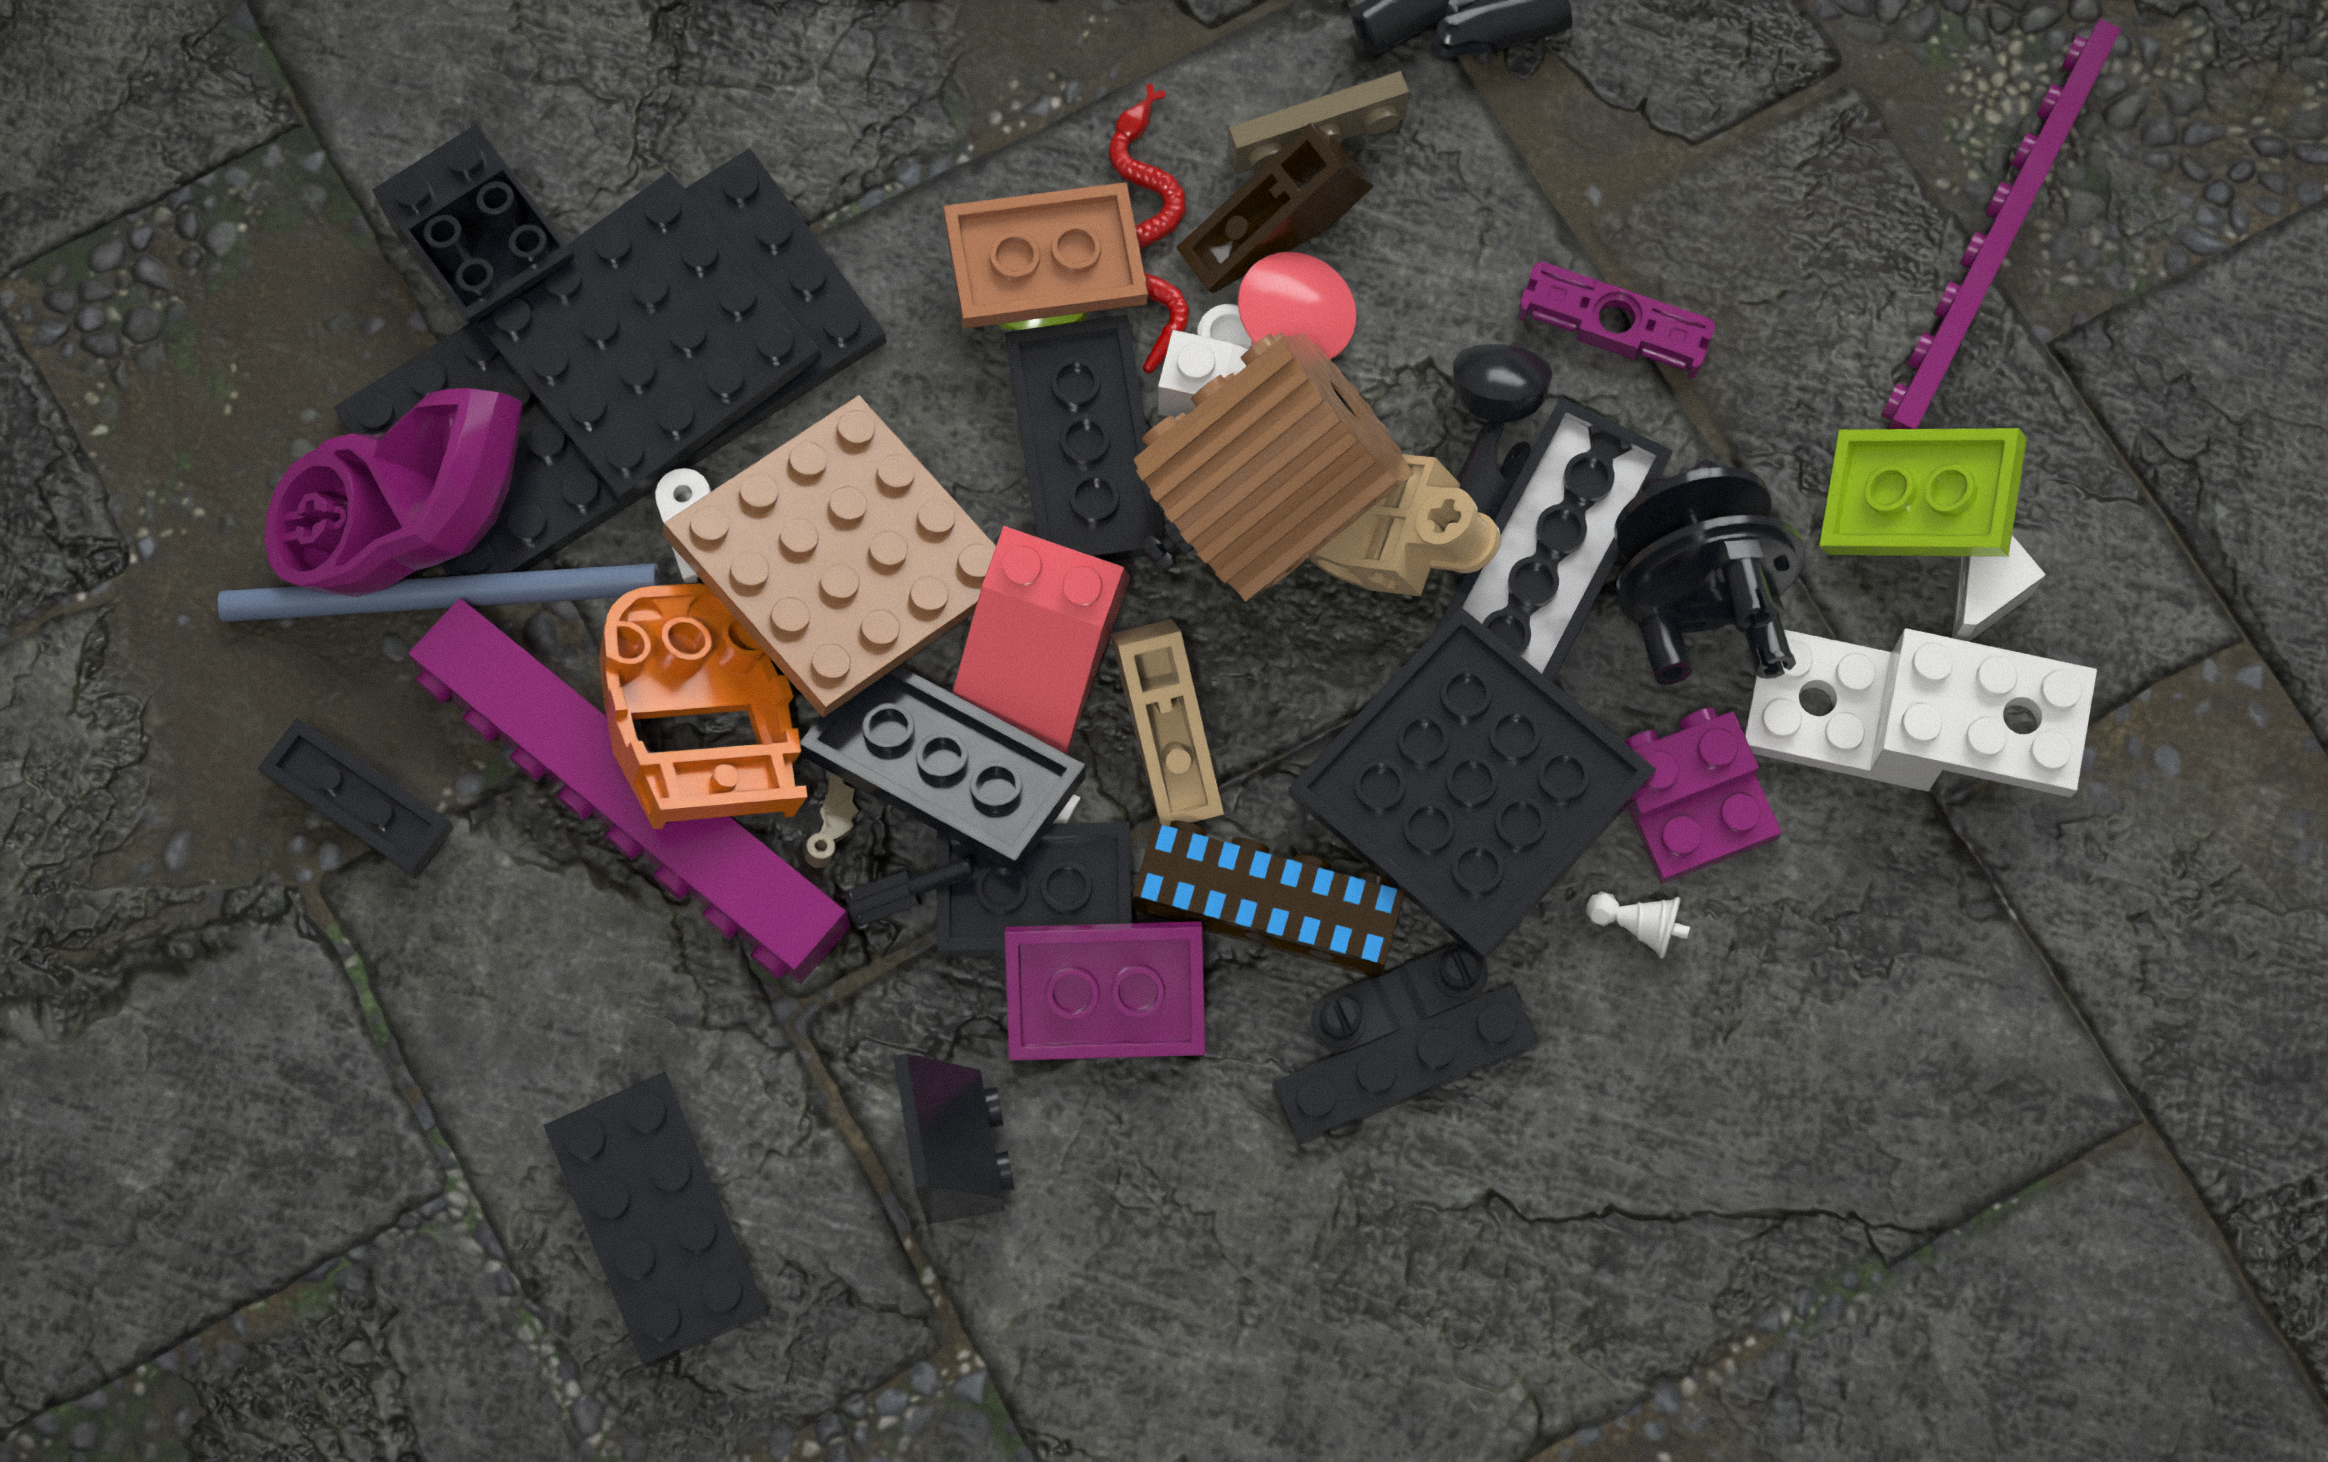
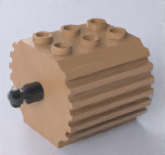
M1281 332L1275 337L1271 334L1265 336L1240 357L1246 365L1243 370L1236 375L1231 373L1224 378L1222 375H1218L1191 397V400L1197 407L1188 415L1182 413L1176 418L1170 415L1141 438L1147 448L1133 459L1138 468L1136 472L1141 480L1146 482L1151 490L1149 493L1156 502L1160 503L1165 510L1164 514L1169 519L1164 523L1168 534L1165 538L1161 540L1156 535L1151 534L1144 539L1142 544L1147 557L1159 569L1168 570L1176 563L1171 553L1176 548L1181 549L1187 554L1195 548L1198 552L1197 555L1205 564L1208 563L1217 572L1215 574L1224 583L1232 586L1246 602L1269 591L1415 474L1403 458L1402 451L1397 443H1394L1388 434L1389 431L1375 416L1369 404L1358 394L1359 391L1351 382L1349 383L1342 374L1343 372L1335 363L1330 361L1317 343L1314 344L1305 334L1284 336Z

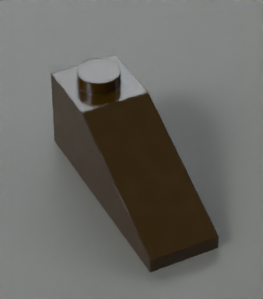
M1309 123L1176 248L1205 288L1214 294L1244 277L1248 270L1264 257L1275 253L1288 252L1330 228L1374 186L1342 144Z

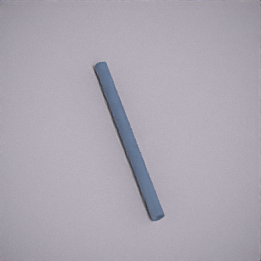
M657 563L401 579L387 589L360 597L318 593L300 586L240 589L219 592L218 612L222 622L442 609L450 608L459 598L471 607L619 598L637 588L659 586L661 583L659 567Z

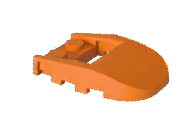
M706 584L647 586L637 588L621 596L612 605L607 614L601 638L599 662L603 698L613 755L652 828L663 829L666 822L772 812H783L784 818L794 817L807 798L806 786L795 787L792 765L800 755L801 747L798 728L792 729L788 704L793 699V694L786 675L777 674L770 657ZM748 711L757 744L648 753L643 741H638L632 720Z

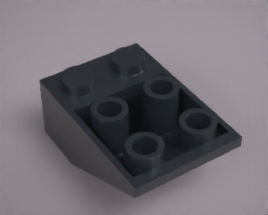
M477 125L472 126L372 189L394 233L423 272L469 325L477 322L575 259L572 250Z

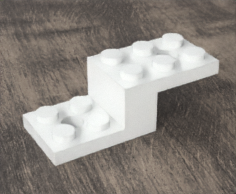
M1905 628L1892 652L1784 630L1791 653L1795 657L1796 665L1791 670L1783 667L1785 674L1771 679L1760 678L1755 672L1744 735L1753 754L1923 791L1930 790L1942 770L2070 798L2077 791L2097 669ZM1808 688L1824 690L1832 700L1833 710L1824 716L1811 715L1800 705L1799 694ZM2012 705H2021L2028 708L2036 719V730L2030 734L2013 732L2004 722V709Z

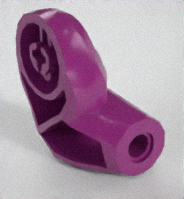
M469 388L429 392L383 436L351 433L327 439L318 448L306 453L293 463L274 490L266 514L264 538L270 566L281 580L302 588L324 594L360 597L387 589L416 570L432 567L469 553L496 522L509 491L517 452L522 402L513 396L494 391Z

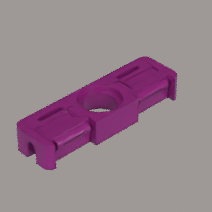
M1538 262L1533 266L1518 311V317L1523 322L1526 316L1530 315L1534 320L1574 333L1577 331V341L1633 360H1635L1637 352L1642 353L1641 356L1681 370H1684V368L1690 370L1688 375L1690 379L1695 378L1699 374L1715 329V324L1710 318L1545 262ZM1619 307L1631 315L1633 326L1624 333H1611L1600 324L1599 315L1606 308Z

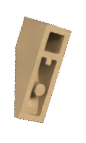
M1172 619L1110 634L1125 699L1159 824L1169 826L1170 822L1174 820L1192 823L1223 815L1181 630Z

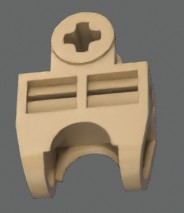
M1402 454L1406 463L1415 474L1309 559L1328 574L1368 590L1421 596L1431 568L1459 573H1471L1480 570L1496 555L1500 546L1501 536L1495 522L1489 516L1477 511L1475 501L1467 492L1459 488L1460 483L1437 458Z

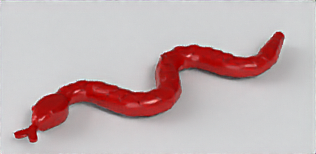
M1151 83L1146 85V99L1125 110L1119 116L1116 122V132L1111 138L1108 150L1111 166L1124 179L1153 191L1162 198L1163 207L1160 213L1135 226L1140 251L1174 232L1186 214V193L1174 176L1157 167L1133 159L1128 152V145L1138 140L1150 123V105L1153 101L1166 96L1163 90L1154 92V87ZM1144 272L1148 291L1147 299L1165 305L1169 311V322L1161 330L1156 344L1152 347L1151 353L1142 367L1145 373L1151 374L1160 365L1162 360L1166 358L1172 331L1184 332L1187 328L1189 307L1179 289L1166 280Z

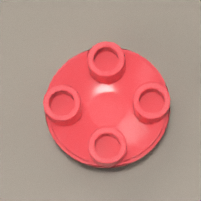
M1280 252L1269 255L1255 263L1248 270L1240 284L1238 311L1243 327L1252 339L1251 346L1269 334L1273 337L1281 332L1284 336L1305 334L1314 344L1317 343L1331 360L1341 354L1352 338L1356 326V306L1352 293L1343 278L1331 266L1316 257L1298 252Z

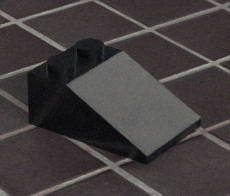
M908 1053L893 1055L914 1185L927 1225L1005 1211L1002 1192L1015 1190L1009 1153L1008 1151L995 1153L991 1128L1004 1126L997 1087L984 1089L981 1070Z

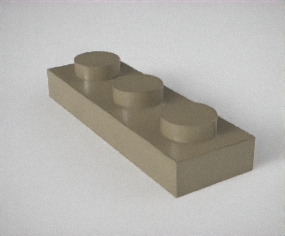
M1399 71L1229 127L1228 156L1235 174L1249 170L1254 172L1260 170L1309 123L1339 143L1343 139L1364 132L1370 135H1377L1393 129L1401 120L1406 119L1409 89L1402 72Z

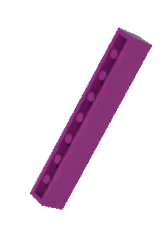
M461 598L448 609L408 653L419 671L418 676L414 680L429 696L442 705L451 698L466 711L461 719L473 732L488 743H491L496 736L514 750L509 759L524 774L535 782H538L543 776L551 780L562 789L556 797L567 809L583 821H586L591 814L609 828L604 836L618 851L632 861L639 854L645 857L658 868L652 876L661 886L679 900H682L689 893L706 907L701 914L702 918L726 939L731 940L737 933L755 948L751 952L750 957L775 979L780 980L786 973L801 985L851 928L847 913L842 907L730 816L666 822L663 829H653L613 755L607 717Z

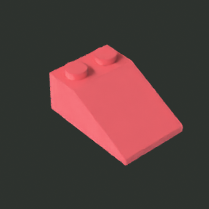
M1003 526L981 587L952 694L1067 755L1131 578L1126 569L1111 562Z

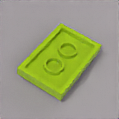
M2019 428L1839 430L1819 546L1828 555L2009 557L2027 441L2026 436Z

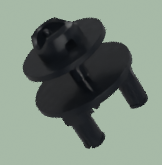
M1705 459L1685 473L1664 479L1648 478L1640 494L1634 497L1622 509L1616 519L1614 535L1618 548L1626 558L1631 560L1617 580V601L1622 613L1629 620L1638 624L1657 683L1661 685L1678 683L1688 678L1692 673L1681 633L1706 631L1730 624L1736 625L1739 631L1745 633L1755 664L1754 669L1758 677L1764 679L1776 678L1785 674L1783 667L1791 670L1796 665L1795 657L1791 653L1780 619L1785 615L1780 596L1787 591L1799 575L1805 561V548L1795 528L1781 520L1768 517L1772 503L1765 482L1752 472L1738 468L1721 467Z

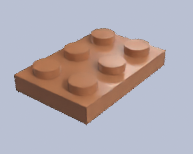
M1127 182L943 206V219L963 329L1146 305L1148 291Z

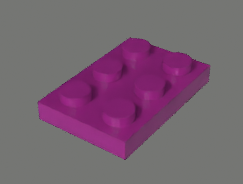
M1202 922L1005 927L1009 1060L1205 1055Z

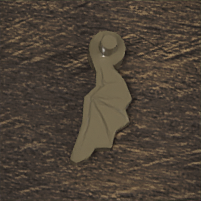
M831 772L829 773L826 799L819 813V819L823 826L819 833L812 835L808 839L804 852L805 860L814 868H823L831 862L835 843L842 840L852 831V821L858 816L859 812L852 801L855 789L845 785L842 778Z

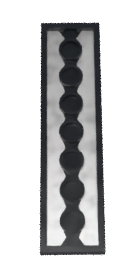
M1560 397L1496 517L1495 524L1498 526L1501 536L1500 546L1496 555L1485 567L1465 574L1434 634L1461 606L1553 683L1621 555L1614 535V525L1618 515L1634 497L1640 494L1648 478L1662 477L1671 459L1673 450L1570 400Z

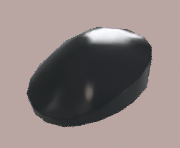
M1505 344L1476 345L1462 350L1453 361L1454 390L1463 406L1476 417L1493 422L1508 423L1524 419L1535 413L1546 400L1553 375L1550 364L1541 355L1525 348Z

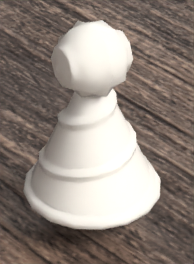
M1600 891L1596 895H1592L1586 904V914L1592 924H1599L1604 927L1616 920L1621 927H1625L1639 941L1652 948L1661 959L1666 955L1671 935L1687 939L1690 930L1688 926L1675 923L1681 901L1679 897H1675L1672 900L1663 899L1649 903L1638 902L1633 905L1619 907L1613 894Z

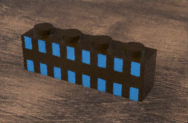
M1174 820L1170 822L1169 826L1154 822L1133 892V911L1171 922H1202L1203 931L1373 978L1383 975L1405 893L1393 888V885L1382 875L1358 872L1355 878L1331 871V864L1313 856L1295 855L1294 860H1289L1268 854L1269 848L1266 845L1251 839L1236 837L1232 839L1231 843L1206 837L1207 831L1204 828L1189 822Z

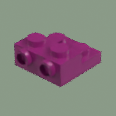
M1705 708L1683 718L1679 722L1682 731L1659 739L1655 730H1648L1624 741V743L1656 768L1655 777L1627 806V810L1661 885L1776 841L1782 833L1756 777L1759 766L1734 711L1717 716L1714 708Z

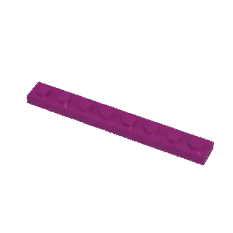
M2099 18L2089 39L2080 35L2076 36L2061 66L2062 69L2071 73L2064 88L2052 83L2036 114V117L2046 121L2038 137L2029 132L2026 133L2011 163V166L2021 170L2014 185L2011 186L2001 182L1985 215L1995 219L1992 228L1987 236L1977 231L1975 232L1959 265L1970 269L1962 286L1950 281L1933 314L1944 319L1936 336L1926 332L1922 334L1907 364L1918 370L1910 387L1897 383L1881 414L1882 417L1892 421L1888 429H1917L2122 28Z

